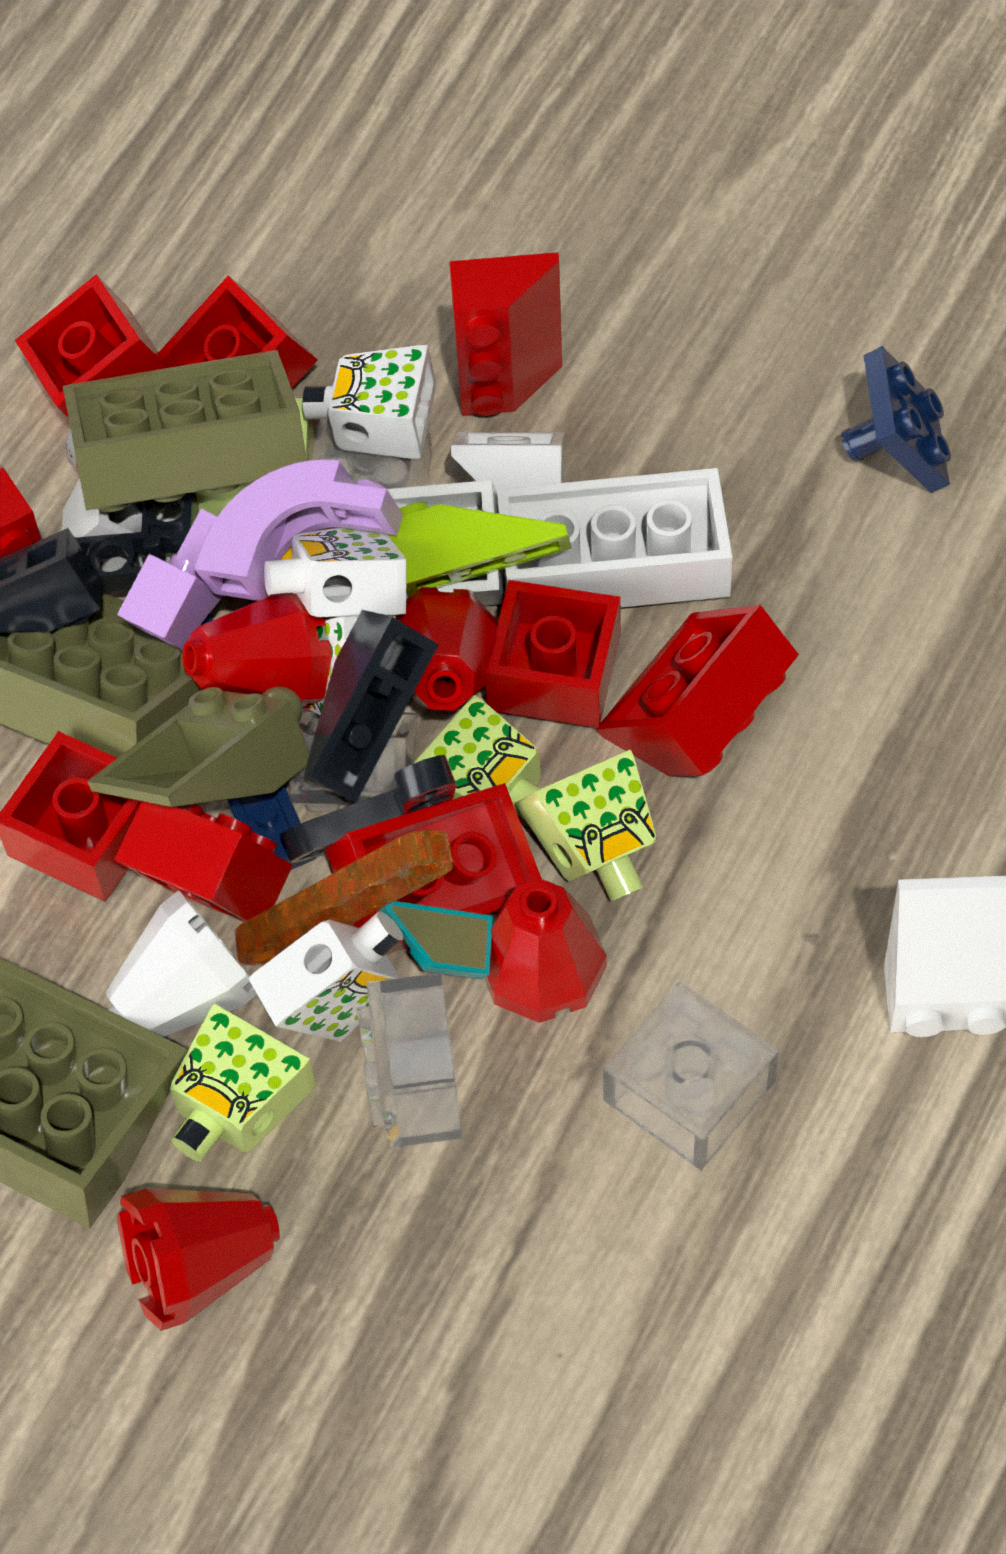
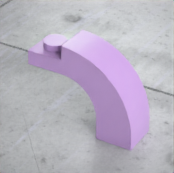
M310 460L294 463L269 472L240 491L223 508L205 537L194 569L214 594L259 601L268 596L264 582L265 561L281 560L286 551L292 546V539L296 534L339 527L397 536L403 514L384 486L369 480H358L354 483L339 460Z

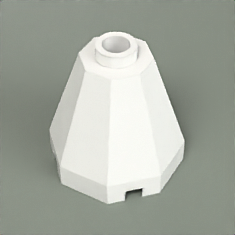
M179 890L159 906L105 992L113 1004L108 1009L109 1011L162 1037L203 1022L214 1004L227 1011H232L244 1006L257 993L248 979L251 975L243 965L241 966L236 961L233 953Z

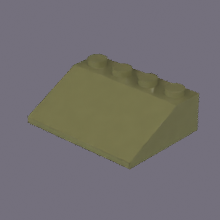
M277 350L63 385L86 511L98 509L103 512H114L128 507L130 503L150 499L157 502H172L181 499L185 493L209 490L215 493L229 492L237 489L240 484L254 482L281 467L307 461L300 410Z
M101 593L100 610L95 611L90 618L76 625L66 624L50 632H0V724L46 743H50L56 733L60 731L118 758L187 706L190 697L203 689L186 673L182 662V650L138 629L119 617L117 614L124 601L105 593Z
M0 957V1182L91 1228L125 1181L170 1093L172 1080L188 1049Z

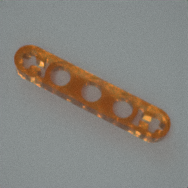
M421 830L405 834L240 924L234 931L238 961L245 965H265L319 923L330 919L351 925L447 874L454 866L449 836L447 833L439 830Z

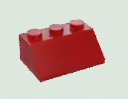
M558 252L449 261L462 416H489L497 413L515 412L563 366Z
M761 605L691 613L600 723V727L596 728V730L604 739L625 751L631 749L633 756L667 776H701L707 774L721 762L723 758L722 751L733 737L752 723L755 718L754 711L764 698L783 684L786 679L785 672L799 654Z

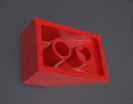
M229 275L159 351L168 367L171 368L277 350L291 389L318 361L256 297Z
M505 783L347 832L325 850L351 921L356 928L362 927L379 912V904L385 900L492 916L500 911L516 886L541 878ZM403 939L387 954L408 948L409 945Z

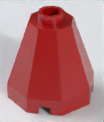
M437 587L419 588L406 599V614L396 615V619L439 645L411 699L428 709L455 711L487 684L486 671L497 639L496 628L498 621L470 590L453 589V592H440Z
M297 594L268 596L196 628L190 634L189 641H186L183 646L182 662L184 669L201 689L217 687L222 689V691L262 694L272 687H287L299 696L302 702L303 713L311 708L308 704L319 703L325 698L332 652L329 640L319 641L316 626H326L325 617L310 615Z
M541 878L516 886L497 913L490 930L492 935L489 975L485 978L494 1005L538 1023L556 1018L555 1012L569 1007L570 1012L587 1007L607 968V955L590 915L562 886Z
M143 1189L121 1196L120 1205L126 1210L118 1212L117 1224L126 1271L132 1285L142 1282L147 1288L150 1296L138 1299L143 1314L160 1331L186 1323L270 1261L274 1249L273 1243L280 1239L279 1225L272 1207L268 1204L262 1206L261 1201L251 1193Z

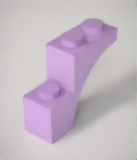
M200 509L177 555L173 554L169 563L151 554L148 555L117 614L119 617L138 629L183 650L185 642L189 641L190 634L201 625L210 611L225 596L214 594L194 569L205 537L217 516Z

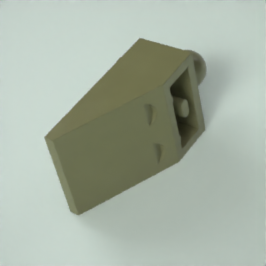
M283 686L269 688L262 694L222 691V689L217 687L203 689L190 697L187 706L88 780V784L93 792L170 807L273 793L306 767L308 763L309 752L298 724L303 713L302 702L293 690Z

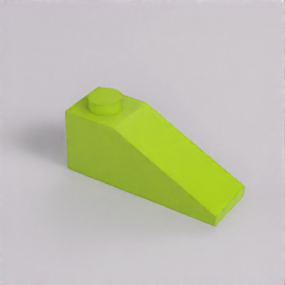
M418 502L401 507L400 511L403 514L398 534L397 536L388 534L389 538L406 558V593L409 597L421 587H437L439 589L572 548L565 524L442 504L429 507L426 502Z

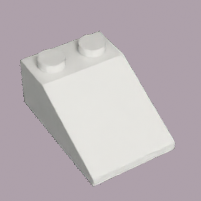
M1006 876L898 880L884 963L890 1033L907 1032L915 1037H929L941 1031L969 1030L974 1034L989 1035L1006 1028Z

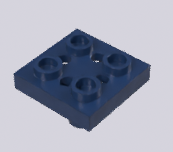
M883 346L863 355L873 418L842 431L841 436L844 438L842 443L849 457L854 462H859L864 457L885 449L930 493L950 485L946 462L950 461L951 453L944 436L941 434L939 419L943 418L944 411L935 391L931 388L925 389L915 379L909 365L904 361L899 363Z

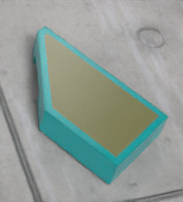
M385 900L379 904V911L387 914L402 931L403 939L411 948L409 952L424 971L483 979L489 975L492 936L490 930L492 929L493 916Z

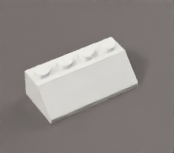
M718 468L496 489L499 514L565 524L572 547L565 551L505 568L506 589L508 581L515 580L621 597V607L730 597L733 557Z

